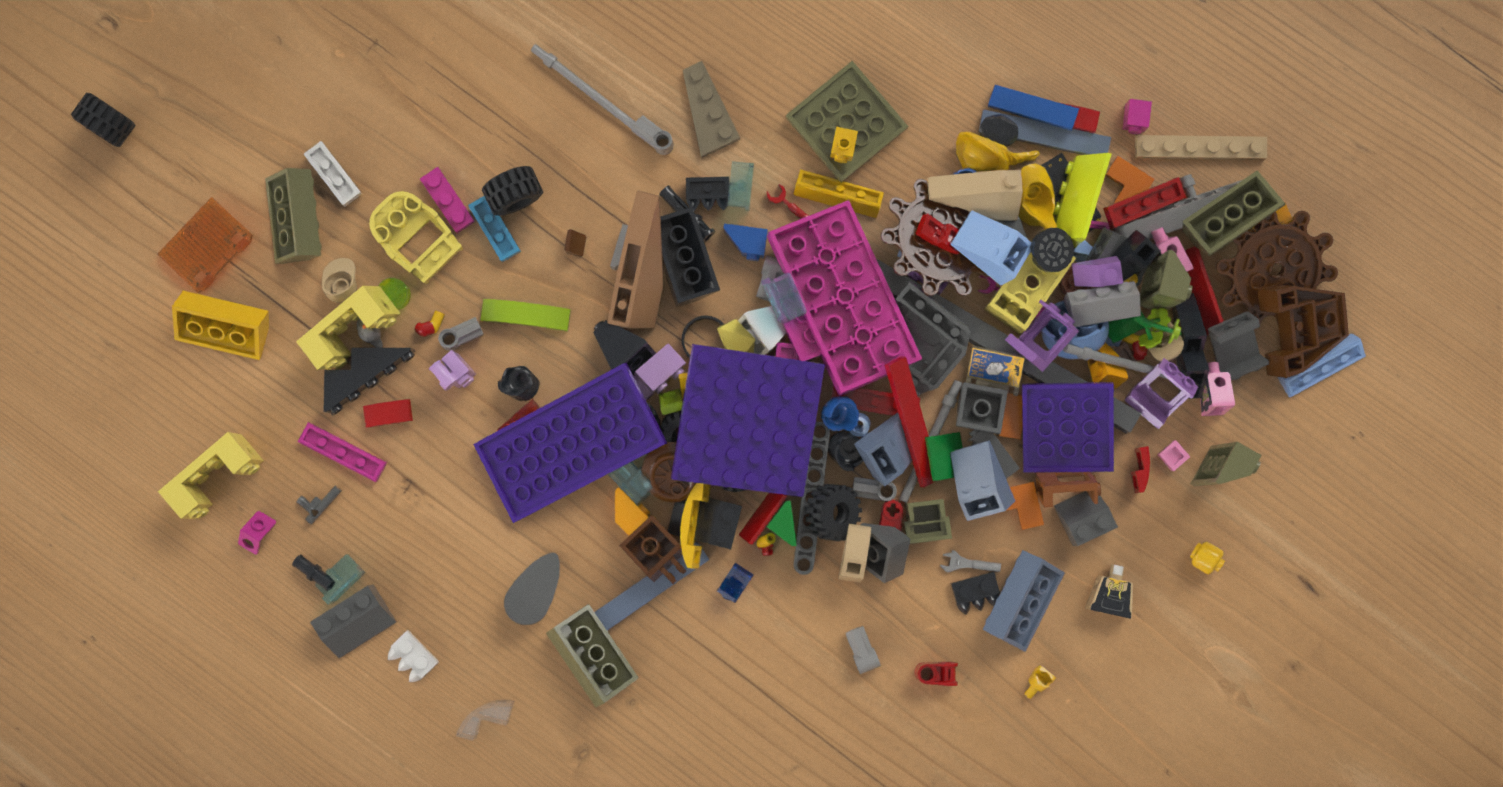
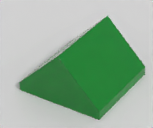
M786 501L766 527L789 545L797 546L791 501Z

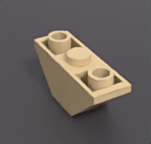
M849 524L838 579L861 582L863 580L871 527Z

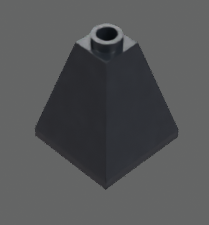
M607 320L598 322L594 327L593 333L611 370L623 363H627L632 375L635 376V371L656 354L645 339L619 326L608 324Z

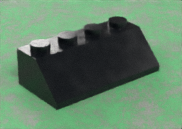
M693 207L660 216L663 270L676 307L698 301L720 291Z

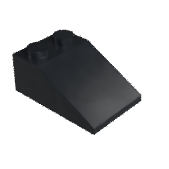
M709 498L708 502L700 501L694 540L731 550L742 506ZM687 499L674 503L667 530L670 534L680 536L681 519Z

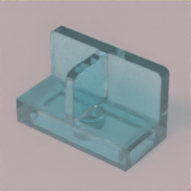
M732 161L728 206L745 208V211H750L754 163Z
M785 273L775 279L768 277L761 281L778 322L785 324L807 313L791 273Z
M630 462L608 475L638 504L649 497L652 485L650 480L641 472L642 466L638 468L633 462Z
M346 554L332 568L326 570V574L336 582L332 589L326 591L317 583H315V586L323 593L324 597L322 599L328 605L333 604L366 572L350 555Z

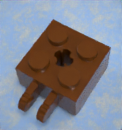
M652 515L619 545L653 582L664 574L674 584L677 580L672 573L667 571L673 564L680 573L684 574L687 571L677 561L683 555L681 545ZM654 545L656 549L652 552L650 548Z

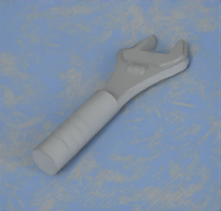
M954 550L951 553L943 554V556L951 557L949 566L940 564V567L946 572H952L961 568L1000 572L1001 563L968 560L961 557Z

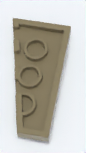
M700 61L683 69L700 155L703 158L740 140V136L703 62Z

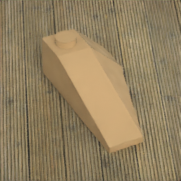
M996 170L927 178L929 200L953 208L958 207L968 210L969 213L973 210L995 221L1018 220L1023 193L1021 170Z

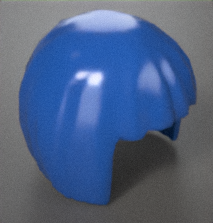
M835 396L823 406L821 418L828 429L833 431H840L842 429L852 431L858 425L859 411L855 402L849 397Z

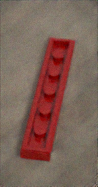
M900 356L884 366L919 486L925 488L936 482L932 479L925 437H929L907 358Z

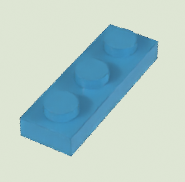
M485 196L468 205L502 263L521 252L502 218L493 215Z

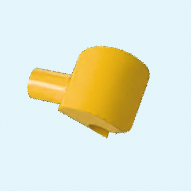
M1041 665L1037 666L1029 677L1031 686L1024 694L1029 699H1032L1038 691L1042 692L1050 687L1049 685L1055 681L1056 677Z

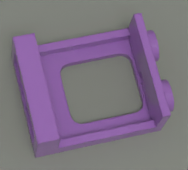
M1040 300L1039 303L1045 308L1018 339L1010 333L1005 341L1043 372L1079 331L1073 326L1075 321L1066 313L1063 315L1059 314L1061 310L1052 302L1048 305ZM1051 319H1056L1067 327V331L1049 351H1045L1034 342V338Z
M1163 358L1129 391L1125 401L1159 429L1164 425L1167 417L1188 398L1192 399L1198 386L1190 377L1181 373L1174 363ZM1160 374H1163L1181 390L1171 401L1164 400L1150 387V384Z

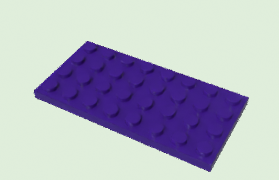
M623 363L473 445L512 522L515 523L667 444V441L627 363Z

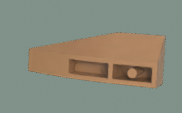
M639 190L636 192L607 322L608 324L628 329L655 328L664 287L659 195Z

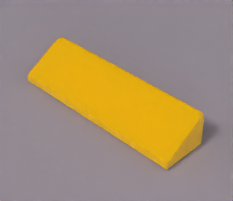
M800 169L793 194L830 206H835L849 200L855 213L877 218L884 192L844 181L841 183L837 179Z

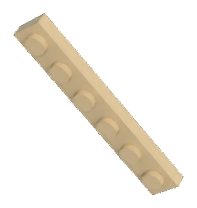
M1136 135L1135 158L1267 159V137Z

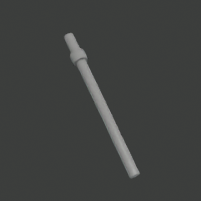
M537 44L531 48V52L542 59L543 64L548 68L555 69L630 129L633 128L636 121L557 61L558 58L552 53L548 54Z
M1067 344L1063 349L1065 353L1077 355L1080 359H1093L1147 374L1155 367L1093 351L1092 348L1087 347L1080 348ZM1163 374L1159 375V377L1166 378Z
M954 380L948 395H945L943 398V406L930 431L929 437L939 435L951 408H954L957 402L956 397L963 383ZM914 468L899 500L905 503L908 502L918 480Z

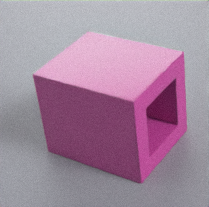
M1130 99L1125 104L1122 130H1129L1128 132L1131 134L1145 132L1149 128L1152 101Z

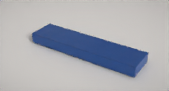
M999 85L994 86L988 103L990 108L1070 131L1073 130L1079 108Z

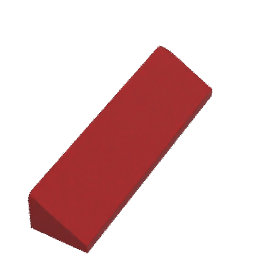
M1194 246L1185 250L1194 268L1187 271L1191 278V293L1195 295L1206 333L1209 335L1208 328L1224 321L1200 251Z
M768 493L741 530L739 536L753 545L788 495Z

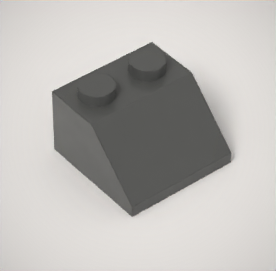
M964 382L960 388L956 426L1001 434L1008 391Z
M1084 491L1054 505L1072 546H1080L1118 528L1109 507L1101 496H1098V504H1094L1088 493Z
M868 523L860 524L861 526L871 527L865 569L883 583L903 575L911 539L895 527Z

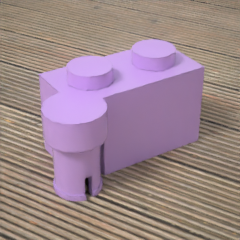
M669 343L634 373L635 376L633 377L646 401L656 392L658 394L661 393L668 386L667 381L671 378L676 380L679 377L678 374H683L684 372L682 368H684L686 362Z
M452 350L441 361H436L429 368L440 381L439 384L445 391L453 386L458 388L463 386L466 388L474 381L473 377L476 375L465 360Z

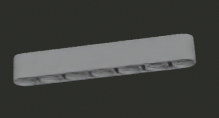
M1242 180L1172 203L1113 228V231L1128 238L1135 230H1138L1148 239L1153 238L1151 232L1160 227H1163L1166 233L1181 229L1183 220Z

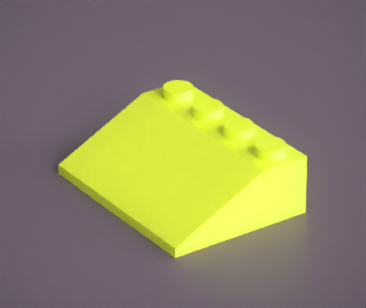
M1110 153L1079 155L1067 164L1065 174H1068L1066 182L1063 181L1060 186L1059 194L1062 196L1060 203L1056 202L1053 215H1056L1054 220L1057 228L1064 230L1071 237L1074 248L1087 237L1112 155Z

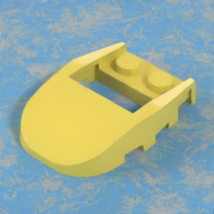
M400 191L389 195L371 214L370 230L377 242L385 249L386 254L425 284H428L429 280L463 249L438 213L409 192ZM431 221L443 234L411 264L399 250L425 224Z

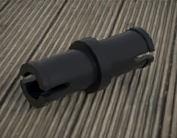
M302 554L294 559L292 566L304 573L309 581L316 582L326 591L331 590L335 585L336 579L322 571V567L318 564L314 565Z

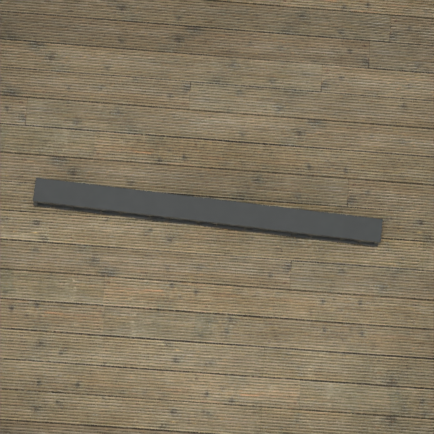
M876 259L894 299L909 281H912L922 289L921 284L907 276L897 275L892 267ZM935 294L931 296L971 328L969 338L971 344L977 347L1021 355L1005 341L1008 337L1005 333L940 295ZM1025 358L1022 374L1038 383H1088L1054 362H1051L1042 372ZM1114 398V427L1125 434L1127 432L1131 433L1141 413Z

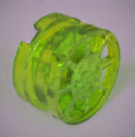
M387 278L379 284L397 310H401L409 304L411 291L403 281L397 278Z

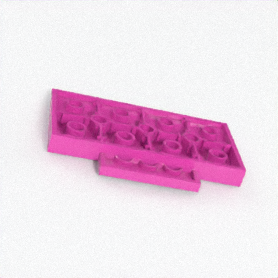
M849 200L768 232L767 239L784 275L765 282V287L793 345L798 360L810 361L821 356L839 396L887 376L884 365L900 356L907 358L909 366L922 360Z

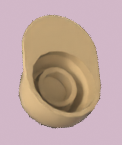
M339 258L331 261L324 268L322 290L331 301L336 303L344 302L357 291L354 262L348 258Z
M1171 322L1167 324L1169 328L1174 326ZM1162 332L1164 335L1162 342L1148 349L1156 360L1161 361L1165 358L1167 361H1171L1181 353L1184 341L1180 335L1177 340L1173 339L1172 343L1169 344L1170 333Z

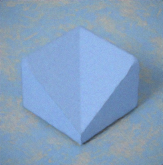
M1085 240L1074 248L1073 256L1076 258V262L1086 261L1093 248Z

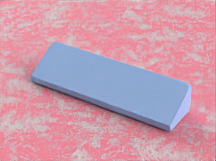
M1349 334L1347 338L1303 373L1288 378L1278 377L1288 397L1300 393L1366 357L1362 341L1354 334Z

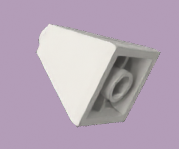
M774 306L748 311L738 320L755 338L754 353L767 355L786 334Z

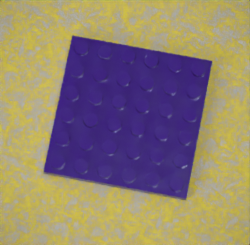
M692 344L671 479L803 497L825 364Z

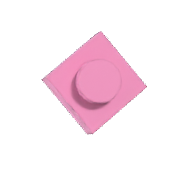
M1173 440L1157 454L1171 471H1175L1190 458L1176 440Z

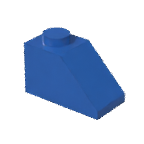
M724 223V233L742 256H746V259L750 261H759V258L764 259L768 229Z

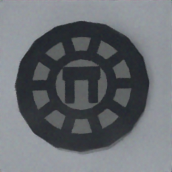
M1046 228L1039 231L1033 238L1030 246V252L1033 256L1032 260L1040 270L1045 272H1059L1065 269L1072 261L1074 254V244L1071 237L1059 228Z

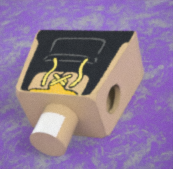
M1111 564L1109 577L1097 576L1085 609L1132 619L1133 583L1122 580L1125 567Z

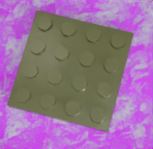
M853 61L785 116L841 183L909 127ZM836 127L858 131L852 161H847V163L836 162L834 158L830 157Z

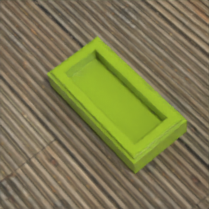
M680 389L658 395L662 415L682 410L683 401Z

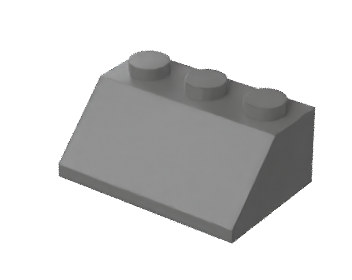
M1134 281L1077 290L1067 293L1064 297V304L1068 315L1075 321L1074 327L1140 316V293Z

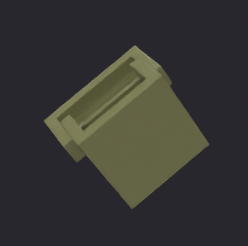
M944 499L904 504L907 521L904 522L905 534L911 539L910 544L952 539L950 519L945 514Z

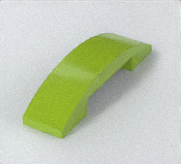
M483 299L480 321L568 331L571 309L518 301Z

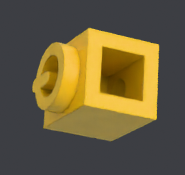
M836 127L830 154L834 161L839 163L852 161L858 131Z

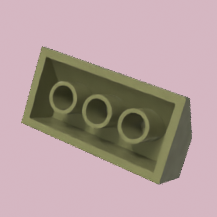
M286 168L265 178L275 264L306 261L321 256L322 246L319 241V222L316 216V200L313 191L314 180L311 169Z
M1257 170L1183 220L1182 229L1196 248L1211 256L1285 205V202Z
M1168 250L1155 258L1147 268L1140 291V307L1148 309L1165 308L1168 310L1189 299L1192 292L1191 278L1173 250Z
M1239 442L1212 445L1190 484L1193 486L1217 485L1251 476L1252 473L1255 474L1261 464L1259 460L1262 455Z
M589 604L546 633L595 707L604 704L639 678Z

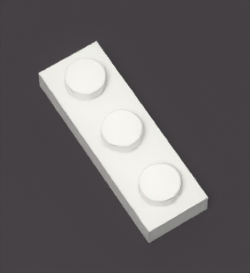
M322 141L304 153L305 157L344 207L362 194Z

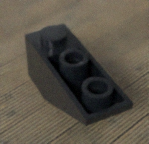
M1135 230L1111 257L1117 256L1120 260L1122 278L1125 281L1144 269L1161 250L1146 236Z

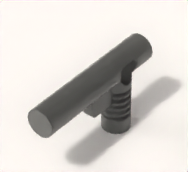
M334 486L322 500L315 497L310 503L304 496H301L296 502L308 511L309 515L305 520L312 525L339 495L341 489ZM313 509L318 511L316 516L313 515Z

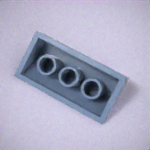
M1022 550L1010 576L1006 579L1000 596L996 599L990 616L986 619L983 630L1026 652L1065 572L1042 558Z

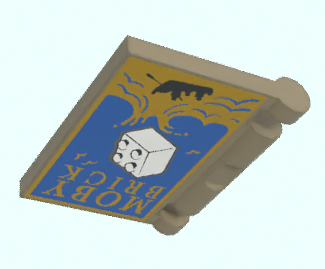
M973 346L966 383H971L973 378L977 379L976 385L1007 390L1008 392L1009 387L1012 386L1015 387L1013 395L1018 396L1025 357Z

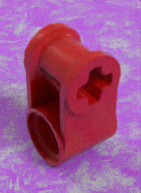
M892 499L883 503L879 525L895 527L902 532L903 507L898 501ZM894 503V507L898 508V511L894 512L893 516H890V512L886 511V509Z
M922 662L915 667L914 675L923 684L958 686L956 681L958 662ZM930 668L931 675L929 678L922 679V669Z

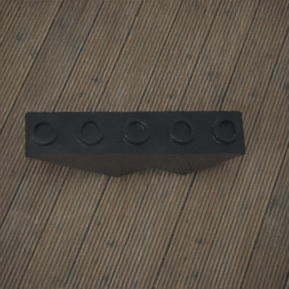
M1191 293L1189 299L1173 307V320L1175 323L1179 319L1178 326L1181 327L1180 332L1184 341L1183 349L1176 357L1177 368L1185 376L1190 377L1198 386L1192 398L1195 399L1202 398L1209 367L1203 351L1207 333L1195 295Z
M351 348V370H324L323 412L331 413L332 416L339 413L345 403L357 400L361 396L360 392L366 388L371 389L379 383V378L383 375L388 376L397 370L396 366L402 361L406 363L415 356V350L412 348Z

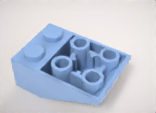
M972 210L957 232L951 245L999 285H1003L1016 277L1030 254L1032 242L1017 230Z

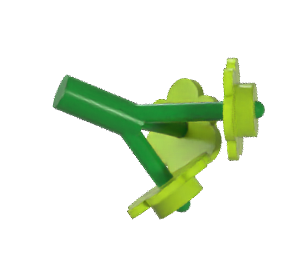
M1165 308L1152 309L1151 315L1147 318L1141 314L1140 316L1131 317L1133 321L1144 326L1146 334L1139 336V346H1145L1146 348L1157 346L1162 342L1164 336L1162 332L1170 333L1169 344L1172 343L1173 339L1177 340L1181 335V327L1178 326L1179 319L1176 320L1173 328H1169L1167 324L1170 323L1171 319L1167 316L1168 312Z

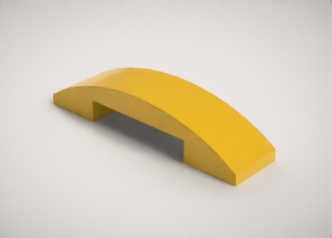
M695 484L687 498L682 514L680 527L681 549L686 566L691 569H699L702 546L694 545L700 501H709L711 487L709 484Z

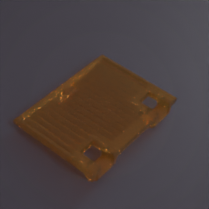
M211 197L157 255L197 293H200L216 280V275L237 253L242 252L252 242L253 235ZM239 232L243 238L235 244L230 239ZM202 271L207 276L199 283L194 277Z

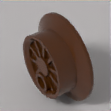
M675 441L667 442V444L649 452L643 461L641 470L642 480L647 490L656 498L666 502L686 500L696 484L694 482L671 479L677 443Z

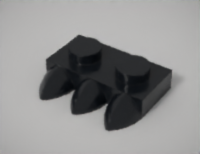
M729 176L686 178V201L689 208L693 207L695 211L702 200L703 206L709 211L713 207L715 200H717L719 207L725 210L730 202Z
M994 572L950 583L956 605L965 615L969 612L970 601L975 608L982 611L985 597L991 605L995 606L996 599L1000 594Z

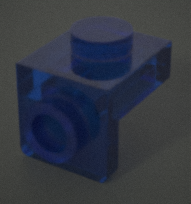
M734 563L717 592L724 599L736 603L754 574L739 564Z

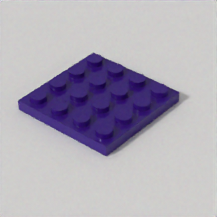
M1113 382L1022 384L1023 472H1114Z

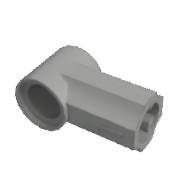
M643 115L634 123L631 131L651 145L657 153L667 155L673 150L674 144L669 132L660 129ZM661 139L669 141L668 145L660 147L657 144Z
M766 255L761 272L763 275L756 297L772 302L765 287V282L784 274L777 259Z
M476 317L455 327L442 330L438 340L444 349L454 351L459 346L484 335ZM447 335L455 336L453 344H444V339Z
M854 477L852 491L858 494L856 497L890 501L897 494V488L892 482L887 484L891 487L892 494L890 497L885 498L880 493V489L883 486L880 482Z
M857 627L846 632V637L854 653L853 658L859 673L863 674L880 667L881 664L874 647H871L864 627Z

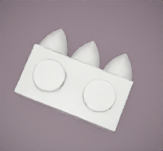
M409 630L391 646L388 653V660L402 658L399 662L398 671H406L412 668L409 682L421 680L439 663Z

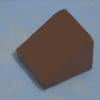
M569 229L564 248L566 253L583 256L586 235Z

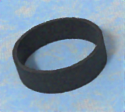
M704 315L692 319L685 326L681 341L684 352L689 358L690 354L686 350L684 343L688 328L693 323L704 319L713 320L722 326L724 323L713 316Z

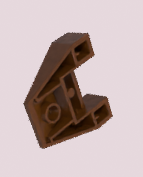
M1271 285L1257 289L1260 311L1277 313L1281 349L1265 354V358L1269 361V364L1266 365L1267 375L1288 378L1303 373L1349 336L1345 293L1286 285Z

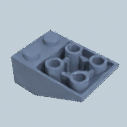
M898 413L854 444L872 477L884 486L900 476L912 461Z
M990 440L951 452L958 501L967 521L1006 511L1015 502Z

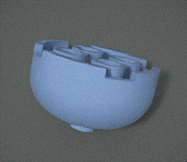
M1064 301L1054 304L1061 310L1059 314L1063 315L1066 313L1068 315ZM1051 319L1041 330L1043 341L1049 350L1067 331V327L1056 319ZM1108 321L1075 327L1079 332L1068 344L1080 348H1092L1093 351L1100 350L1109 334ZM1063 350L1057 355L1066 359H1080L1077 355L1065 353Z

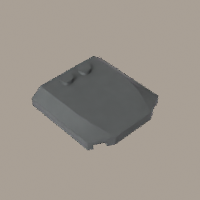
M909 281L895 298V301L922 357L921 361L909 366L917 396H920L922 393L938 388L966 355L971 328L931 296L924 294L923 290L912 281Z

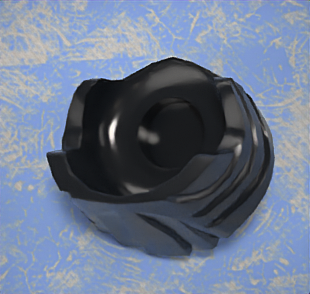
M1004 114L991 115L983 120L980 126V136L1008 147L1017 140L1018 126Z
M525 366L506 368L502 379L498 381V388L502 393L518 401L525 402L537 394L540 385L538 378Z
M841 431L833 435L829 440V456L843 470L854 471L855 467L863 462L854 445L860 439L849 432Z

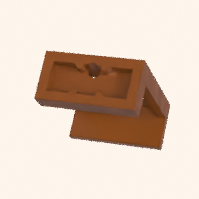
M1035 472V489L1044 508L1053 507V493L1086 491L1094 504H1098V496H1101V484L1096 481L1095 475H1092L1091 472ZM1084 476V481L1061 482L1058 480V478Z

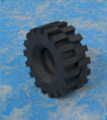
M824 484V486L817 487L818 491L811 493L813 498H809L807 501L810 507H806V512L809 513V516L806 517V522L811 523L808 527L814 531L812 534L820 539L845 541L849 524L856 525L857 522H861L862 517H858L859 513H862V508L858 507L861 501L855 498L858 494L846 485ZM837 506L838 514L834 520L833 510Z

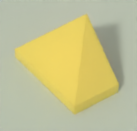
M737 319L717 328L725 349L754 353L755 338Z

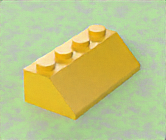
M184 290L172 305L174 340L256 360L261 359L269 330L268 310Z

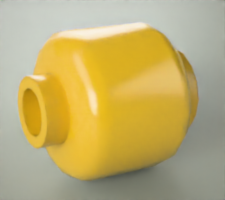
M1210 542L1198 543L1190 555L1192 565L1205 574H1212L1214 570L1219 572L1225 563V560L1222 559L1224 555L1223 550Z

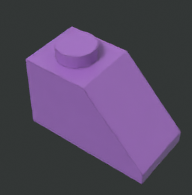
M1117 256L1071 263L1075 286L1104 287L1123 283L1121 262Z

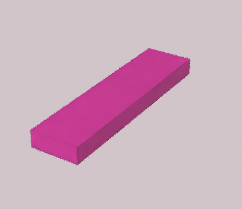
M310 422L307 423L297 441L374 482H378L387 465V462Z

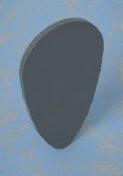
M556 553L546 554L534 561L507 591L504 599V608L508 617L515 623L533 625L541 621L547 614L560 574L559 557Z

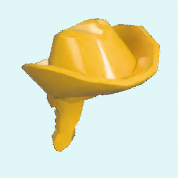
M960 132L956 139V155L962 168H971L977 172L1009 170L1010 165L1015 166L1024 161H1034L1040 155L1039 151L1010 152L1005 145L972 132Z
M1036 163L1024 166L1021 169L1023 193L1018 214L1019 218L1030 226H1042L1044 229L1057 228L1053 217L1055 194L1052 181L1045 167Z

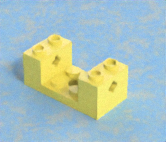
M1030 252L1016 277L1003 284L996 291L984 310L1018 334L1023 333L1043 307L1039 301H1047L1072 265L1071 263L1075 261L1076 258L1074 256L1065 269L1059 272H1045L1034 264L1033 256ZM1033 276L1037 279L1038 285L1036 288L1027 286V277Z
M362 286L296 342L317 370H331L335 368L338 370L347 364V359L351 356V353L337 335L348 329L347 325L351 321L361 319L367 328L387 329L397 322L396 318L400 315V312L380 286Z
M227 432L158 492L181 519H201L209 513L208 508L213 504L196 485L197 483L200 485L205 482L212 470H218L223 465H226L233 474L253 475L260 469L259 465L264 460L242 434Z

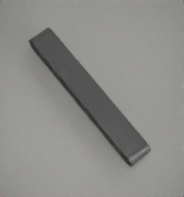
M816 422L815 427H823L825 436L823 438H816L813 434L811 450L819 448L823 456L820 460H814L810 454L804 495L801 497L796 536L797 546H795L793 566L795 571L802 575L809 574L813 570L817 536L812 534L813 530H810L809 527L803 524V517L809 514L806 512V507H810V504L805 500L806 494L818 491L817 487L824 485L830 430L823 422ZM811 470L819 472L820 479L818 482H811L808 479V473ZM804 536H809L812 539V546L808 549H804L800 545V540ZM802 558H806L810 562L809 568L805 571H801L797 567L798 561Z

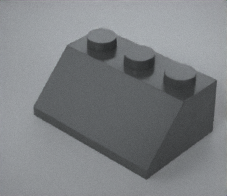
M373 584L364 587L310 623L321 641L338 658H341L397 621Z

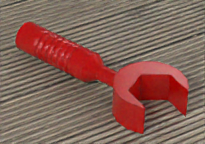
M778 184L782 191L779 197H771L767 191V199L770 203L778 205L783 202L787 205L788 210L799 219L809 216L796 204L790 203L785 199L786 190L782 185Z

